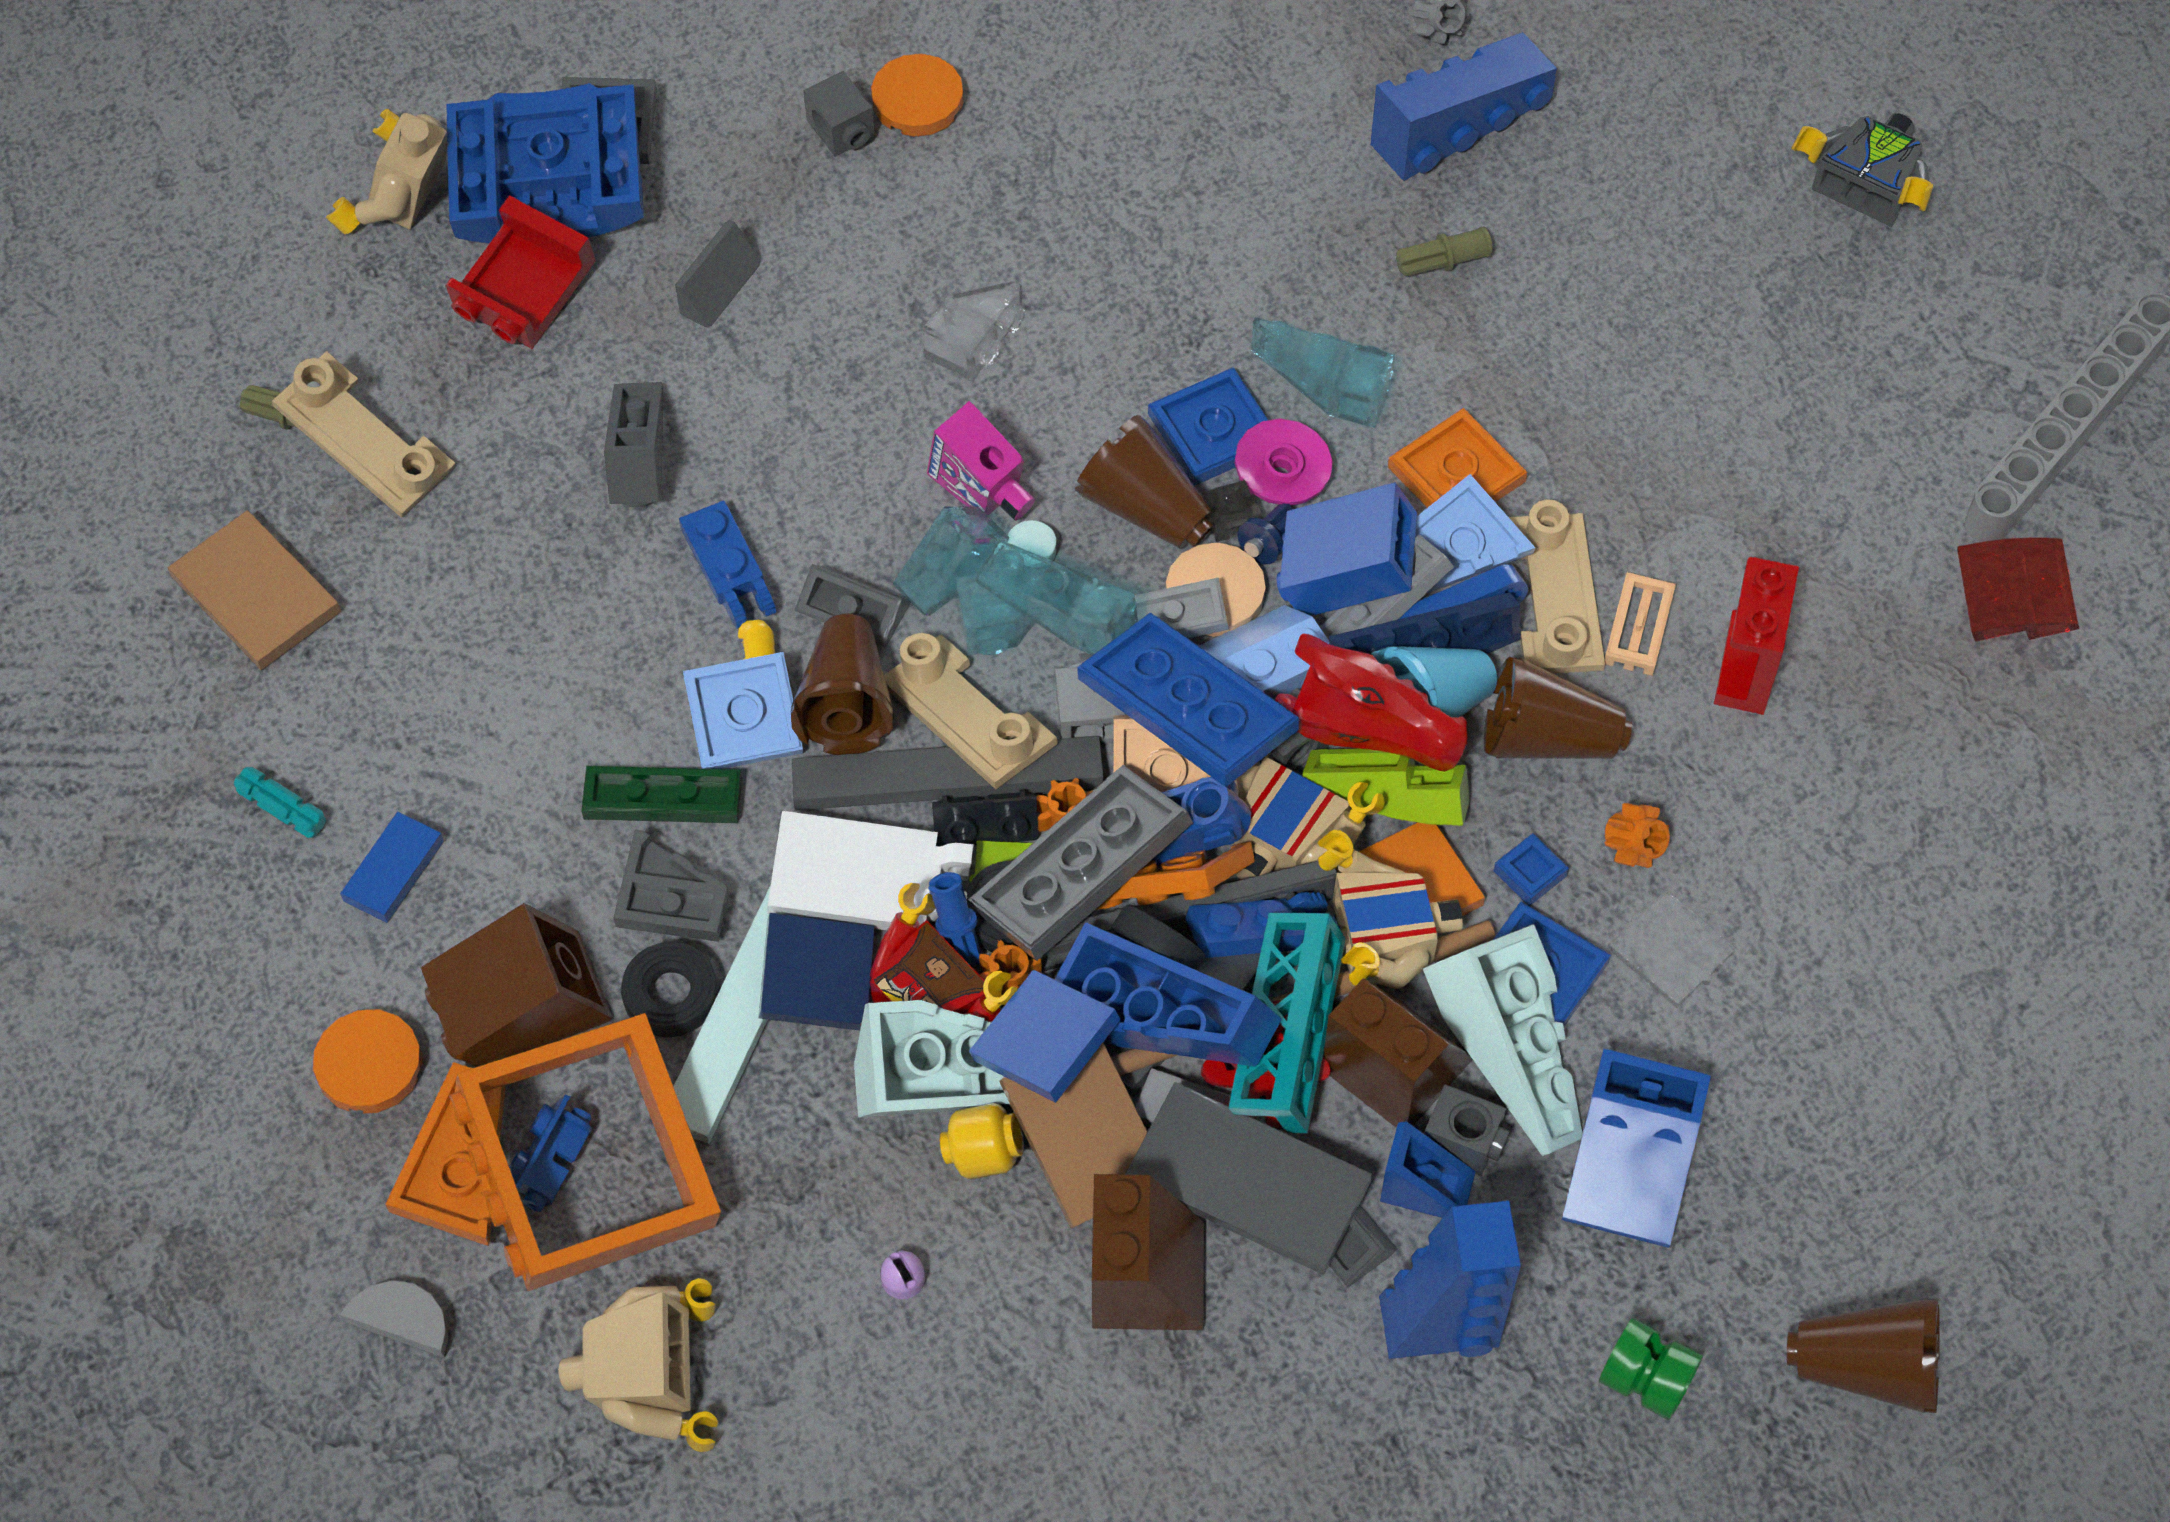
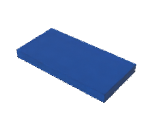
M1151 612L1077 667L1078 680L1225 787L1299 730L1298 716Z

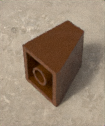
M526 903L516 907L420 967L428 986L425 988V997L431 1008L438 1014L444 1030L441 1034V1039L445 1049L454 1059L464 1061L475 1067L560 1041L603 1025L613 1019L579 931Z
M1364 978L1328 1016L1323 1058L1329 1063L1331 1069L1329 1076L1396 1128L1398 1122L1405 1121L1414 1126L1439 1098L1444 1085L1450 1086L1472 1061V1058L1465 1049L1393 994Z
M1094 1174L1092 1328L1203 1331L1204 1222L1151 1175Z

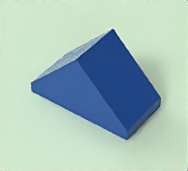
M1407 1121L1398 1122L1385 1170L1380 1202L1443 1218L1451 1207L1468 1204L1476 1171Z

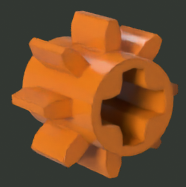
M1074 778L1072 782L1061 783L1052 780L1048 797L1044 795H1037L1036 797L1037 811L1041 813L1038 816L1039 831L1049 830L1092 791L1085 793L1079 785L1078 778Z
M1623 803L1622 812L1615 813L1609 818L1605 827V846L1617 851L1614 858L1615 863L1631 867L1638 865L1650 868L1652 867V859L1659 858L1665 853L1670 839L1669 825L1657 820L1660 813L1658 807Z
M1002 940L998 941L997 949L993 951L991 956L987 954H980L979 956L980 968L983 971L979 975L984 980L994 971H1003L1011 974L1010 980L1005 982L1002 987V995L1010 987L1019 988L1033 970L1042 973L1041 959L1037 961L1034 958L1028 960L1027 953L1019 946L1005 945Z

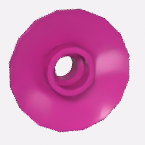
M1280 418L1262 421L1248 429L1238 442L1234 463L1239 479L1252 494L1268 503L1296 505L1306 503L1322 492L1330 480L1333 461L1328 445L1315 430L1301 422ZM1274 468H1284L1288 473L1278 472Z

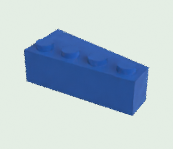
M1522 32L1477 48L1472 59L1463 61L1459 56L1444 60L1439 71L1427 74L1421 68L1410 72L1405 79L1407 82L1395 86L1390 80L1377 84L1370 145L1403 181L1419 172L1426 173L1434 168L1442 159L1457 151L1463 152L1469 149L1476 140L1494 130L1501 131L1524 113L1530 110H1538L1545 106L1553 95L1557 68Z
M1086 922L1054 979L1116 1010L1121 1020L1104 1040L1103 1043L1105 1045L1257 1067L1282 1019L1261 1000L1250 993Z
M1509 1201L1451 1207L1428 1235L1429 1245L1424 1248H1418L1411 1256L1413 1268L1411 1270H1400L1393 1278L1395 1289H1384L1380 1294L1379 1300L1389 1359L1459 1352V1355L1463 1357H1477L1491 1352L1492 1348L1499 1347L1521 1267Z

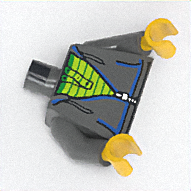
M1894 113L1884 124L1869 116L1860 117L1851 127L1844 126L1826 134L1810 126H1803L1791 149L1804 152L1811 163H1815L1817 159H1820L1812 190L1890 227L1894 225L1903 203L1907 202L1912 206H1919V210L1926 211L1933 190V184L1929 181L1927 164L1919 158L1922 143L1919 139L1911 136L1914 131V124L1909 117L1900 113Z

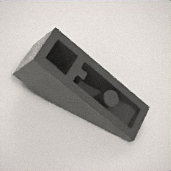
M662 382L614 384L604 447L609 504L641 507L650 502H659L663 443Z

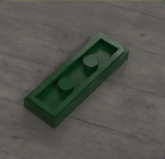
M586 766L581 809L584 820L738 823L742 781L741 771L737 769Z

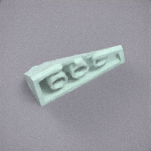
M1528 926L1423 968L1444 1021L1542 1156L1550 1154L1581 1140L1582 1129L1573 1078L1562 1067L1558 1044L1566 1040L1563 1023L1554 1021L1550 994L1557 992L1555 975L1535 926Z
M922 1000L865 1004L854 1061L858 1117L952 1111L990 1103L1011 1106L999 1082L1004 1076L975 1062L969 1053V1050L991 1022L971 1014L964 1015L939 1008L936 1004Z

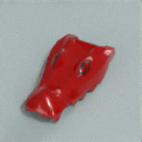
M1305 633L1300 635L1294 651L1298 657L1310 665L1297 698L1289 694L1280 693L1275 701L1299 717L1298 733L1327 745L1376 750L1407 757L1442 772L1453 769L1456 766L1467 744V721L1462 716L1458 718L1448 716L1440 708L1431 706L1428 703V695L1415 689L1411 680L1398 679L1395 676L1393 667L1389 664L1379 663L1374 655L1333 646L1313 635Z

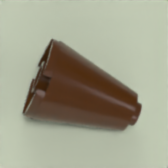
M1140 415L1132 417L1119 428L1126 435L1122 439L1117 438L1113 442L1108 439L1091 458L1077 480L1080 485L1075 487V491L1083 498L1179 549H1182L1188 543L1192 547L1199 545L1214 526L1208 521L1213 511L1149 423Z
M849 613L840 614L829 618L822 627L791 706V727L800 741L808 746L809 739L824 745V753L847 755L872 751L880 745L881 737L886 733L890 735L893 729L894 712L871 625L860 616Z
M1508 657L1501 666L1497 676V685L1493 692L1498 694L1494 710L1487 709L1483 736L1485 753L1498 759H1612L1618 750H1626L1631 738L1632 722L1626 720V713L1623 708L1522 658Z
M1924 1299L1803 1320L1799 1322L1798 1332H1788L1787 1366H1797L1798 1378L1918 1412L1937 1413L1939 1377L1937 1375L1938 1359H1940V1310L1938 1300Z

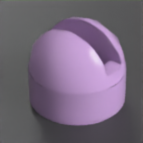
M903 1250L892 1253L884 1260L881 1266V1283L886 1293L897 1299H909L922 1290L925 1283L924 1266L921 1260L913 1253ZM903 1263L913 1280L905 1284L895 1266L896 1264Z

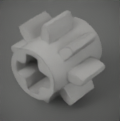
M1417 0L1413 10L1409 11V15L1414 18L1418 25L1414 32L1416 35L1425 37L1430 35L1431 42L1445 44L1446 33L1459 36L1462 34L1460 28L1465 21V17L1469 16V12L1465 11L1463 4L1460 2L1461 0Z

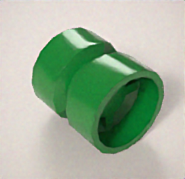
M1632 1318L1609 1356L1599 1378V1383L1625 1397L1633 1393L1639 1394L1641 1406L1669 1421L1689 1388L1701 1364L1703 1355L1677 1341L1669 1345L1663 1344L1661 1342V1332Z

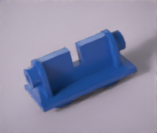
M566 1094L552 1107L546 1103L542 1106L529 1129V1132L536 1137L528 1152L525 1153L519 1150L509 1164L518 1192L526 1195L522 1201L523 1204L537 1212H542L545 1205H552L558 1190L569 1172L568 1169L552 1161L554 1155L556 1154L566 1161L573 1163L586 1138L592 1131L589 1125L592 1117L589 1113L579 1108H573L571 1113L564 1109L570 1099V1096Z

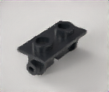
M1024 789L1019 790L1018 793L988 795L989 800L980 801L978 796L956 798L942 796V801L932 802L934 832H938L936 846L940 847L950 843L977 845V841L1021 842L1037 840L1039 838L1037 798L1035 794H1025Z

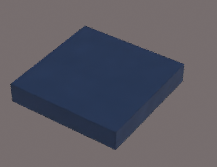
M770 913L767 919L758 1018L860 1031L865 1004L869 1001L874 926Z

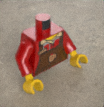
M909 883L904 885L898 895V903L903 912L895 914L880 943L870 971L872 1001L877 1003L922 1000L936 1004L939 1008L964 1015L971 1014L985 1018V1021L992 1022L1000 1012L999 1007L1001 1005L1005 1006L1018 990L1017 987H1010L1002 995V987L1005 982L1010 980L1011 974L1003 971H994L984 980L927 920L921 925L918 922L919 915H928L936 909L932 895L926 894L921 905L917 908L914 904V896L919 890L920 884Z

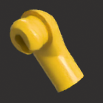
M759 619L748 620L739 627L738 638L743 639L744 659L775 654L774 633L767 623Z

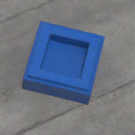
M1532 833L1495 862L1493 871L1528 906H1531L1565 879L1569 868Z

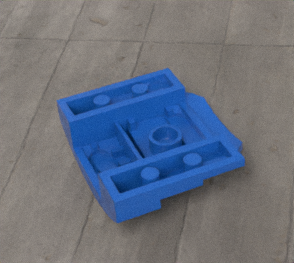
M588 83L546 92L496 93L487 100L446 104L449 222L455 238L490 244L504 224L499 209L509 195L588 238L618 230L644 218L634 84L598 88Z

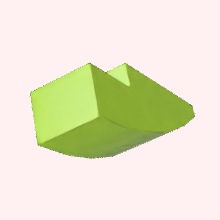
M1321 749L1310 751L1303 770V777L1345 800L1348 799V792L1354 784L1359 782L1368 783L1367 789L1361 795L1360 801L1362 806L1367 807L1370 805L1373 797L1380 793L1384 796L1385 804L1383 809L1377 814L1398 820L1433 825L1463 826L1470 803L1466 765H1456L1453 769L1442 772L1427 766H1415L1413 759L1369 749Z

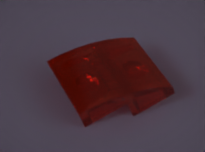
M2011 538L1957 547L1970 627L1975 642L2026 631L2028 639L2032 640L2080 629L2062 539Z

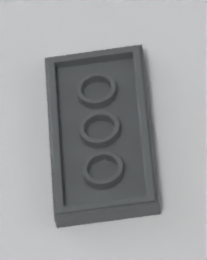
M1122 765L968 900L975 912L1037 961L1193 822L1185 809Z
M1174 1082L1125 1174L1151 1175L1192 1213L1322 1275L1325 1274L1372 1181L1371 1173L1247 1115H1234L1228 1106L1177 1082Z

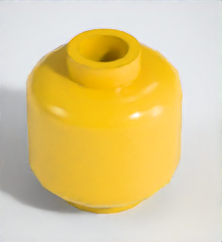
M998 1103L959 1109L951 1115L948 1131L940 1133L942 1157L946 1164L954 1163L959 1174L967 1179L1007 1173L1015 1165L1016 1157L1023 1155L1024 1141L1021 1125L1014 1113L1008 1114L1006 1109Z

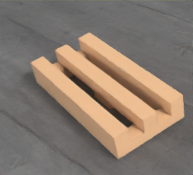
M1626 573L1604 659L1606 665L1613 666L1614 661L1624 663L1623 669L1633 671L1634 666L1644 668L1643 674L1653 676L1676 584ZM1633 587L1643 589L1629 647L1628 650L1618 648ZM1654 591L1662 593L1663 596L1648 655L1638 653Z

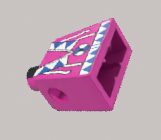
M970 401L934 430L927 474L976 515L985 518L1000 506L1011 518L1017 521L1030 510L1035 502V498L1019 484L1024 464L1022 456Z

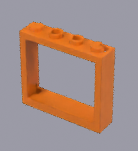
M645 1013L457 1073L456 1093L449 1095L454 1108V1117L459 1126L467 1124L474 1142L467 1145L471 1165L476 1176L486 1175L492 1192L485 1196L491 1220L495 1227L504 1225L510 1245L504 1246L508 1267L511 1266L515 1278L522 1276L527 1291L716 1227L721 1210ZM624 1047L684 1208L541 1256L482 1093Z

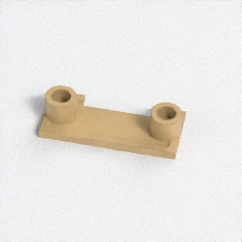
M327 351L318 359L311 358L300 362L295 368L293 382L272 400V406L401 518L455 468V462L425 436H422L415 445L409 446L348 392L358 384V378ZM314 381L318 382L321 386L309 387L307 385ZM411 468H416L421 473L413 475L407 473V471Z
M1555 500L1539 501L1533 505L1529 516L1509 517L1535 547L1533 554L1520 558L1527 560L1536 632L1521 631L1522 658L1550 673L1604 671L1605 660L1583 513L1569 514L1567 508Z
M926 633L913 634L907 637L899 649L901 663L884 675L888 692L995 789L999 788L1058 744L1057 737L1029 712L1023 715L1016 713L1004 714L960 674L970 666L969 658L942 634L936 638Z

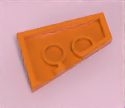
M1251 841L1234 844L1227 852L1209 860L1206 859L1205 850L1185 853L1184 856L1167 860L1161 864L1162 868L1157 867L1156 860H1151L1095 910L1120 905L1123 903V899L1137 898L1139 905H1148L1168 899V894L1183 893L1185 900H1196L1215 894V886L1255 862Z
M453 1062L385 1205L389 1213L489 1246L492 1220L485 1196L492 1192L486 1175L476 1176L473 1170L467 1145L474 1142L467 1124L461 1126L457 1124L454 1117V1108L449 1097L450 1094L456 1093L457 1073L473 1068ZM505 1086L482 1093L499 1141Z

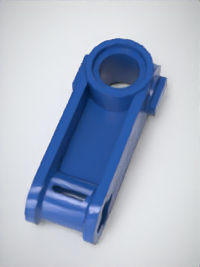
M1207 777L1161 792L1185 809L1193 824L1152 860H1156L1158 866L1167 860L1184 856L1185 853L1200 850L1207 851L1223 845H1231L1240 840L1250 826L1251 812L1249 806L1238 796V788L1235 781L1225 787L1214 778Z

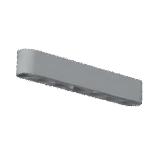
M2152 292L2139 298L1982 481L1974 494L1965 518V528L1973 539L1986 544H1993L2003 540L2165 350L2170 339V296Z

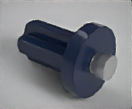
M1285 503L1278 504L1264 519L1250 518L1239 527L1237 537L1241 549L1252 556L1256 562L1263 565L1272 564L1282 555L1283 540L1281 535L1285 533L1287 511L1293 510L1291 505Z

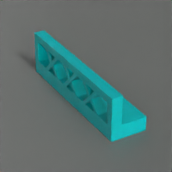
M1269 913L1252 995L1256 996L1282 1018L1280 1023L1285 1028L1284 1038L1270 1052L1262 1055L1257 1067L1237 1064L1228 1107L1234 1115L1273 1116L1287 1133H1308L1325 1047L1328 1016L1332 1011L1346 940L1329 914ZM1282 930H1305L1303 943L1284 957L1278 950ZM1276 957H1277V959H1278L1280 962H1278V963L1275 965ZM1289 972L1295 979L1293 992L1274 1006L1268 998L1270 986ZM1286 1014H1288L1287 1021H1286V1019L1284 1018V1016H1285ZM1278 1063V1068L1276 1070L1274 1068V1065ZM1269 1070L1275 1077L1271 1100L1247 1099L1250 1084Z

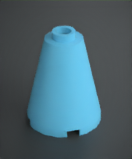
M1393 646L1371 653L1379 663L1392 666L1398 679H1409L1413 682L1415 689L1428 695V703L1431 706L1440 708L1443 713L1454 718L1464 715L1490 697L1497 685V673L1492 660L1486 653L1477 649Z

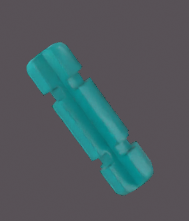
M245 767L236 776L234 786L238 794L249 801H258V807L287 825L294 824V830L305 837L314 838L325 826L326 818L322 810L311 803L303 804V798L273 779H264L266 775L256 768Z

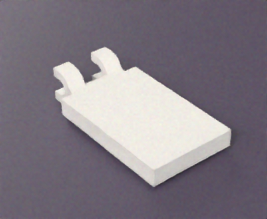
M782 811L767 914L775 913L874 926V929L887 930L895 914L903 912L898 903V895L904 885L909 883L920 884V888L914 896V904L918 908L925 895L929 893V882L935 876L946 872H953L959 874L962 880L968 881L973 845L950 843L938 847L936 846L938 832ZM936 909L928 915H919L917 920L920 925L926 920L936 922L938 918Z

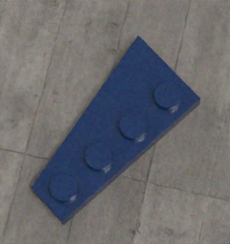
M1509 592L1329 636V644L1367 654L1393 646L1477 649L1489 654L1521 639L1520 604Z

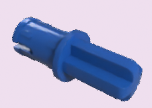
M953 872L939 874L930 880L928 887L938 915L935 922L936 930L973 968L980 965L979 956L982 954L975 931L978 922L976 913L968 907L961 876Z

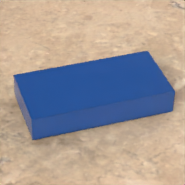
M397 811L340 894L343 902L388 923L444 842L441 832Z

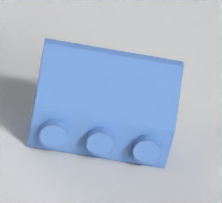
M1283 605L1234 630L1199 645V647L1275 700L1276 696L1280 693L1289 694L1296 688L1301 690L1310 665L1298 657L1294 651L1300 635L1303 633L1313 635L1328 644L1329 640L1312 616Z

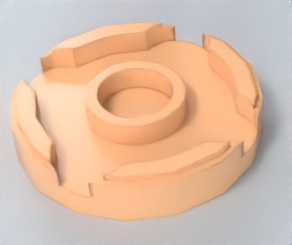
M1223 543L1197 545L1183 552L1170 566L1166 588L1219 578L1229 630L1206 634L1207 636H1220L1250 622L1252 619H1256L1261 613L1266 593L1263 570L1252 556L1240 548Z

